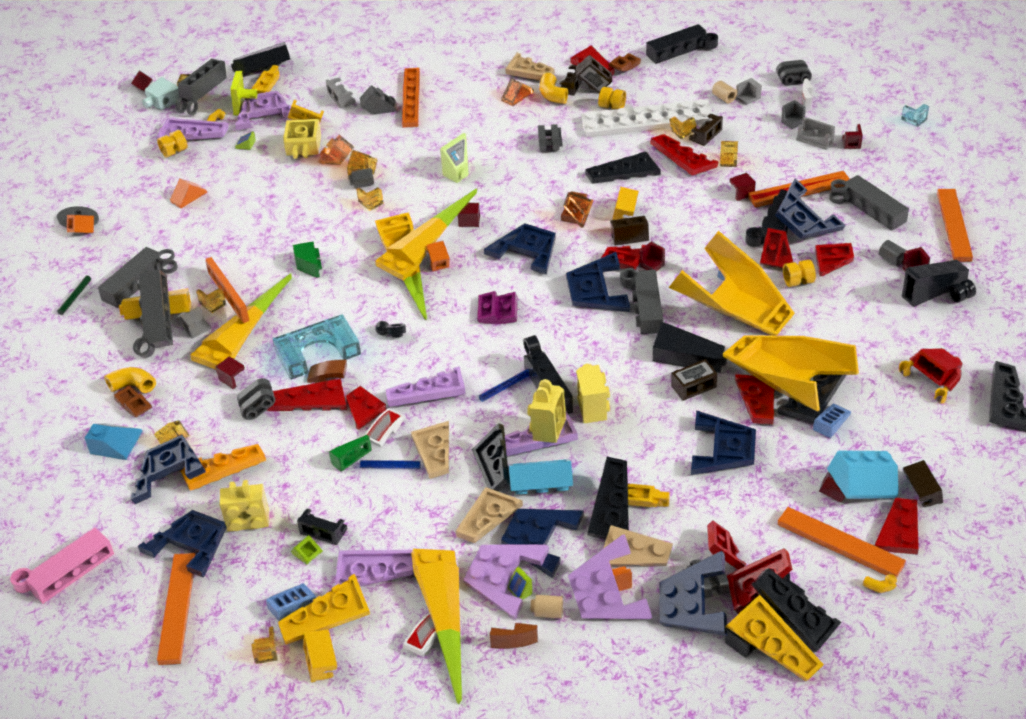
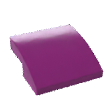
M496 291L478 295L477 321L484 324L517 322L518 296L516 292L498 296Z

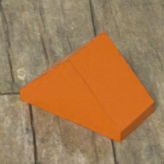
M179 178L170 202L181 209L206 194L207 190L196 183Z

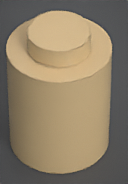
M723 81L716 82L712 87L713 95L728 104L733 102L737 96V90Z
M536 595L535 599H531L530 610L534 612L535 617L562 619L563 596Z

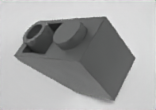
M371 85L360 97L361 107L373 115L397 111L395 98L386 95L380 88H375Z

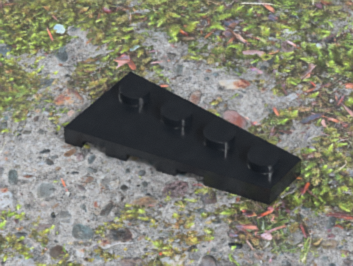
M818 374L813 377V381L817 384L820 407L818 412L789 398V402L786 405L782 404L778 407V414L814 423V420L824 411L847 375Z

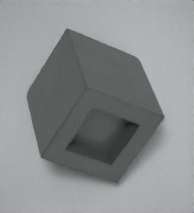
M796 100L783 105L781 122L790 129L798 127L799 124L802 125L806 107Z

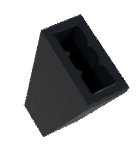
M284 41L234 58L231 67L233 72L242 71V74L291 59L286 42Z
M958 260L908 267L905 272L901 297L912 307L920 305L949 292L951 285L960 284L962 281L967 280L969 269Z
M661 322L653 345L652 361L687 367L706 359L717 373H721L722 366L727 364V359L723 357L725 346L668 323Z

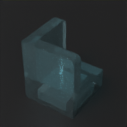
M923 104L918 109H914L905 105L902 110L901 120L919 127L928 118L929 106Z

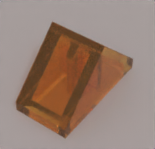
M511 78L501 97V101L514 106L532 94L534 89Z
M568 192L563 206L577 224L583 228L594 200Z

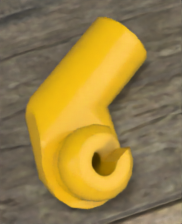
M217 109L209 115L207 121L215 122L217 117L222 120L226 113L222 109Z
M888 574L885 580L878 581L866 576L862 586L878 593H884L896 588L897 578L894 575Z

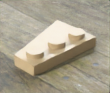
M518 52L505 69L508 75L541 80L542 75L545 73L555 74L554 68L541 62L535 63L529 57L523 58Z
M449 421L412 431V440L429 478L448 474Z
M485 487L456 529V536L476 543L516 512L517 508H521L523 500Z
M610 526L603 549L625 534L631 554L610 560L611 565H618V567H626V565L667 566L673 543Z

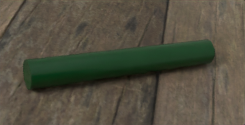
M86 275L57 310L58 314L63 315L92 280L90 276Z

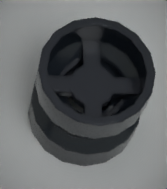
M967 279L960 284L951 285L949 294L954 302L959 303L964 301L965 298L974 297L976 295V287L971 280Z

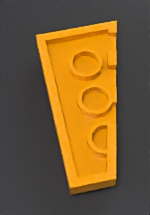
M259 444L234 449L231 454H222L221 452L214 454V458L202 460V457L198 458L206 473L190 480L185 475V467L180 470V473L191 491L251 466L258 465L266 461V457Z

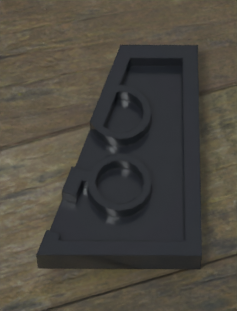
M500 423L472 449L487 487L498 492L509 482L504 425Z

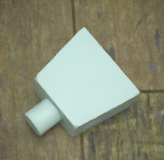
M161 77L145 88L146 98L142 100V103L146 108L152 105L160 110L176 104L179 98L178 86Z

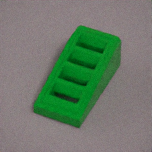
M365 435L330 450L331 464L340 472L372 451L370 437Z

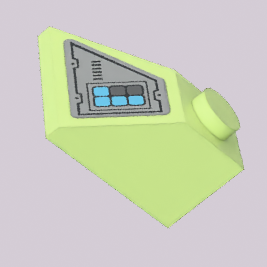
M463 133L440 148L443 176L456 183L469 175L466 134Z

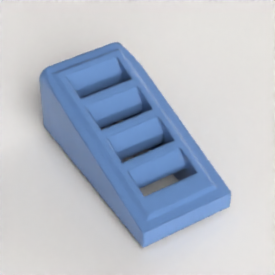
M833 403L814 420L813 430L831 438L851 415V411Z
M302 583L266 599L269 611L280 621L299 608L311 603L316 596ZM304 592L307 596L303 597L300 593Z

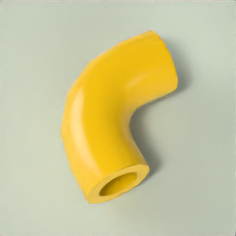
M543 74L539 85L542 96L550 102L566 104L568 89L556 87L557 79L553 74Z
M126 367L104 375V380L111 392L130 385L137 387L142 393H148L156 386V379L142 368Z

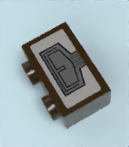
M590 55L576 66L577 78L580 81H584L591 90H595L597 93H600L603 86L607 87L612 83V73Z
M705 359L671 372V387L684 401L717 388L718 374Z

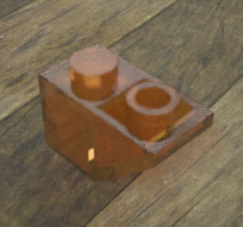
M340 135L335 139L331 138L326 145L328 148L324 147L319 155L322 157L318 162L320 164L341 165L354 146Z

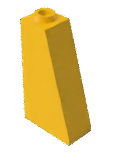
M188 288L168 291L170 314L190 312L192 304ZM140 296L121 301L119 310L120 314L124 315L125 320L141 317Z

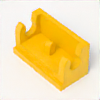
M297 100L293 101L287 118L291 120L319 119L320 124L324 113L323 110L318 114L296 105Z
M620 186L612 220L624 219L623 215L633 216L639 191Z
M329 629L304 632L303 650L311 683L334 677L333 672L324 673L325 671L337 669Z

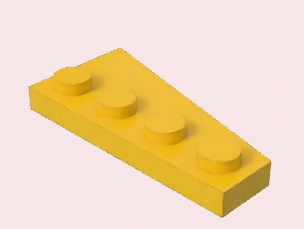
M353 574L344 583L332 587L331 591L322 597L318 596L306 607H301L280 620L278 626L284 643L287 645L303 639L304 632L328 630L370 615V611L357 578Z
M760 595L726 625L731 631L804 681L809 680L824 665Z

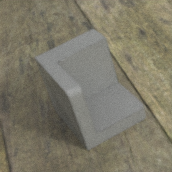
M753 78L747 79L736 85V98L745 105L761 99L762 85Z
M200 307L180 315L183 329L192 339L211 329V326L204 319Z

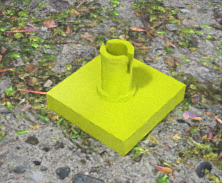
M236 71L230 88L233 115L241 113V107L245 98L257 99L258 95L257 89H244L242 71Z

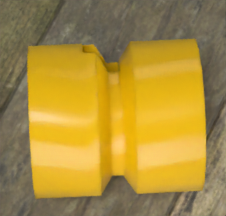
M603 86L598 98L599 107L607 109L611 107L612 110L624 108L626 91L615 89L614 91L613 88Z
M179 129L169 133V136L164 135L157 139L158 147L166 158L174 155L176 151L181 152L188 148L187 141Z
M808 259L799 261L798 264L796 262L784 264L783 277L786 285L793 287L800 285V283H814L816 273L813 262Z

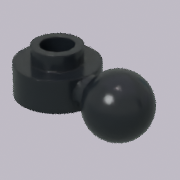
M379 321L375 326V330L379 335L390 334L392 337H402L403 333H406V324L397 323L389 325L386 321Z

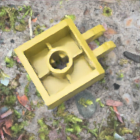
M319 119L286 120L283 137L286 156L292 155L293 159H297L298 155L308 158V155L319 154L321 141Z
M586 363L576 370L577 400L583 423L607 420V412H610L607 398H610L609 387L604 385L606 384L605 373L601 372L599 365L592 366Z
M544 379L540 381L538 389L533 394L532 404L528 405L527 413L531 417L529 431L532 432L533 441L557 443L566 421L564 389L560 386H554L549 380Z
M243 480L242 486L236 487L233 481L229 483V488L220 489V508L227 532L269 527V506L263 484L249 485L248 480Z

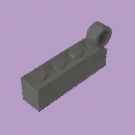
M633 268L623 269L620 272L621 286L635 290L632 291V300L636 302L634 303V314H638V316H635L636 327H640L641 335L658 334L661 322H663V314L656 270L637 271Z
M161 270L138 274L139 305L142 309L140 321L144 333L141 338L134 342L133 350L142 358L151 357L155 352V348L173 345L167 274ZM144 343H147V344H148L147 350H146L145 352L141 353V351H140L141 346H142Z

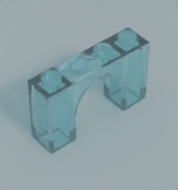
M343 314L272 338L275 352L290 380L308 374L306 360L302 352L312 344L329 343L335 346L343 360L361 355L359 340Z

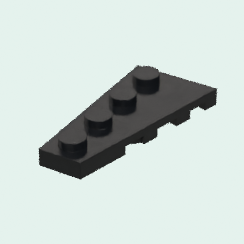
M641 152L585 169V175L592 184L614 181V178L626 180L630 179V176L639 175V178H642L652 173L655 176L661 175V169L647 152Z
M995 361L993 365L989 422L1026 432L1024 396L1020 392L1016 367L998 361Z
M608 456L606 457L587 536L605 540L611 525L629 530L627 461Z
M769 568L765 569L751 584L813 653L822 647L841 624V621L837 618L832 619L828 616L826 610L822 607H816L808 601V597L802 592L797 593L793 590L791 584Z

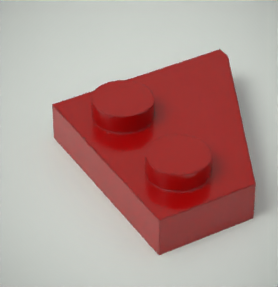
M768 228L760 264L783 269L784 264L793 262L786 231Z
M852 243L815 245V255L820 276H824L854 261Z
M641 245V248L631 249L630 246L607 247L602 257L616 252L621 269L633 268L636 270L640 263V249L646 245Z
M361 386L346 395L347 404L358 430L387 410L384 402Z
M712 520L707 525L709 551L713 555L722 551L725 555V561L737 570L745 567L746 563L736 556L740 551L733 542L730 532Z

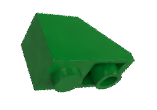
M314 241L294 244L293 251L297 270L316 278L320 277L319 270H322L321 260L318 259L320 258L319 248H315Z

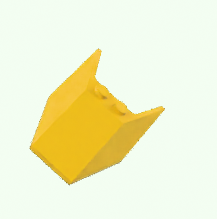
M718 231L704 248L725 278L717 290L711 295L683 270L668 288L723 315L769 335L777 336L795 314L762 267Z
M744 335L723 353V357L774 390L817 412L820 410L817 384L815 381H810L813 376L818 374L857 375L859 373L856 345L808 336Z

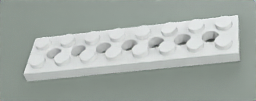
M699 99L696 101L581 113V121L585 136L595 137L702 125L707 120H713L707 117L709 114H713L708 99Z

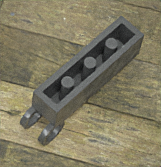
M211 58L178 83L179 98L176 102L177 112L184 113L187 108L189 115L196 114L198 110L197 101L227 78L225 61ZM183 100V108L180 109V103ZM194 103V109L191 112V105Z
M856 175L847 181L837 179L831 182L832 192L829 196L831 202L842 204L847 200L891 231L907 222L909 208L861 176ZM835 184H843L845 187H844V188H836V187H834V185H835ZM834 195H842L844 198H843V199H835V198H833V196H834Z
M145 247L98 287L101 300L118 308L123 299L130 298L139 290L137 286L138 274L154 270H161L165 274L175 272L178 265L173 260L175 258L174 251L163 249L158 252ZM165 253L171 254L169 258H160ZM167 264L174 265L171 269H163Z

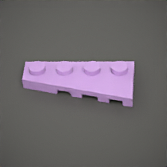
M167 118L156 138L158 139L164 135L169 136V133L178 129L183 133L186 140L224 137L229 127L227 122Z
M460 366L453 368V372L445 373V371L439 372L437 377L427 379V377L420 378L415 384L408 382L386 389L388 407L466 394Z
M567 411L566 421L557 443L533 441L529 426L523 432L517 430L505 435L507 456L578 440V433Z
M412 550L339 551L335 586L344 583L353 574H355L359 586L415 575L411 557Z

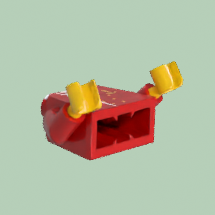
M943 348L920 349V351L909 358V362L902 361L899 363V372L903 370V376H909L911 374V367L914 366L937 385L943 386L944 388H938L935 391L934 400L938 396H942L941 404L946 402L947 392L953 390L962 375L961 367L963 363L960 358L953 356Z

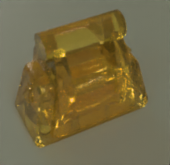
M352 150L347 165V174L351 175V171L371 168L374 174L378 159Z

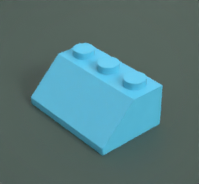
M837 451L827 468L847 499L898 497V465L888 451Z
M570 459L508 464L511 491H515L516 495L527 494V490L536 489V493L548 492V488L566 491L569 490V486H573Z

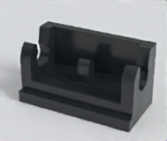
M305 509L301 517L297 519L300 534L309 535L312 538L338 545L348 529L347 525L343 524L345 520L339 519L337 523L315 517L314 514H310L311 509Z

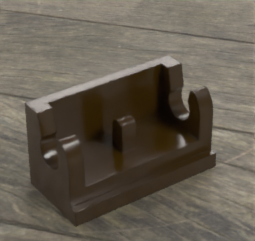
M570 65L568 69H573L575 72H568L565 80L559 83L562 88H567L568 95L575 96L582 83L576 76L577 65Z
M709 114L707 117L713 120H707L700 129L693 128L691 132L694 134L689 136V140L705 146L722 131L723 116Z
M645 215L610 220L611 236L615 246L649 241V223Z
M925 460L903 467V472L917 493L920 502L925 501L922 503L923 507L943 503L942 489Z

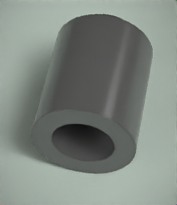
M371 168L351 171V175H348L350 185H354V188L374 184Z
M886 240L879 249V256L899 266L903 264L904 253L907 250L890 240Z

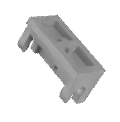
M340 78L325 80L327 93L339 108L356 103L355 98L351 96L353 93L347 91L343 84L336 86L335 83L340 82Z
M804 117L802 125L799 124L796 140L827 150L834 141L835 126Z

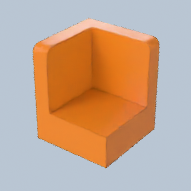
M67 215V232L93 233L94 216Z
M444 241L427 244L432 272L449 268L450 257Z
M625 566L612 569L619 591L632 588L631 569H626Z

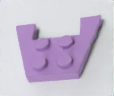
M278 91L259 93L257 99H244L241 107L242 111L239 113L238 121H236L235 125L236 130L251 128L249 118H260L266 115L273 116L278 113L283 114L284 122H286V120H291L287 118L291 106L286 103V100Z
M625 534L618 537L568 575L582 618H653L646 598L626 605L623 604L609 561L631 554Z
M481 545L463 579L464 583L484 599L487 598L494 603L495 607L499 610L505 611L510 618L516 620L523 606V600L505 594L510 579L521 560L542 566L549 552L548 545Z

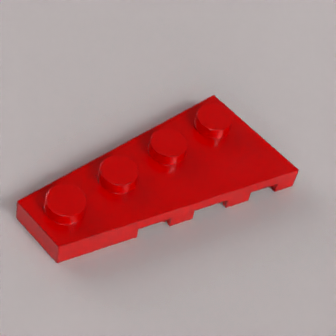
M665 134L652 137L650 140L651 145L690 175H696L718 167V161L714 159L712 161L708 160L707 155L703 153L699 155L694 153L693 148L689 146H680L681 142Z
M341 378L273 391L275 403L267 409V411H293L294 408H301L303 411H311V408H322V411H331V408L347 410Z

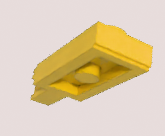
M272 65L269 71L264 70L252 89H257L258 94L270 92L279 79V66Z
M628 483V505L669 507L670 492L660 491L651 485Z

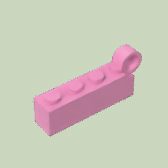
M93 528L35 569H17L12 573L10 580L16 592L26 593L31 590V593L44 604L114 555L110 541L98 529Z

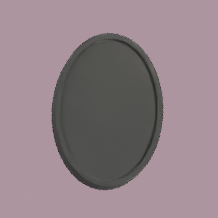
M83 206L68 207L57 214L59 224L66 228L67 215L94 216V225L99 222L97 212Z

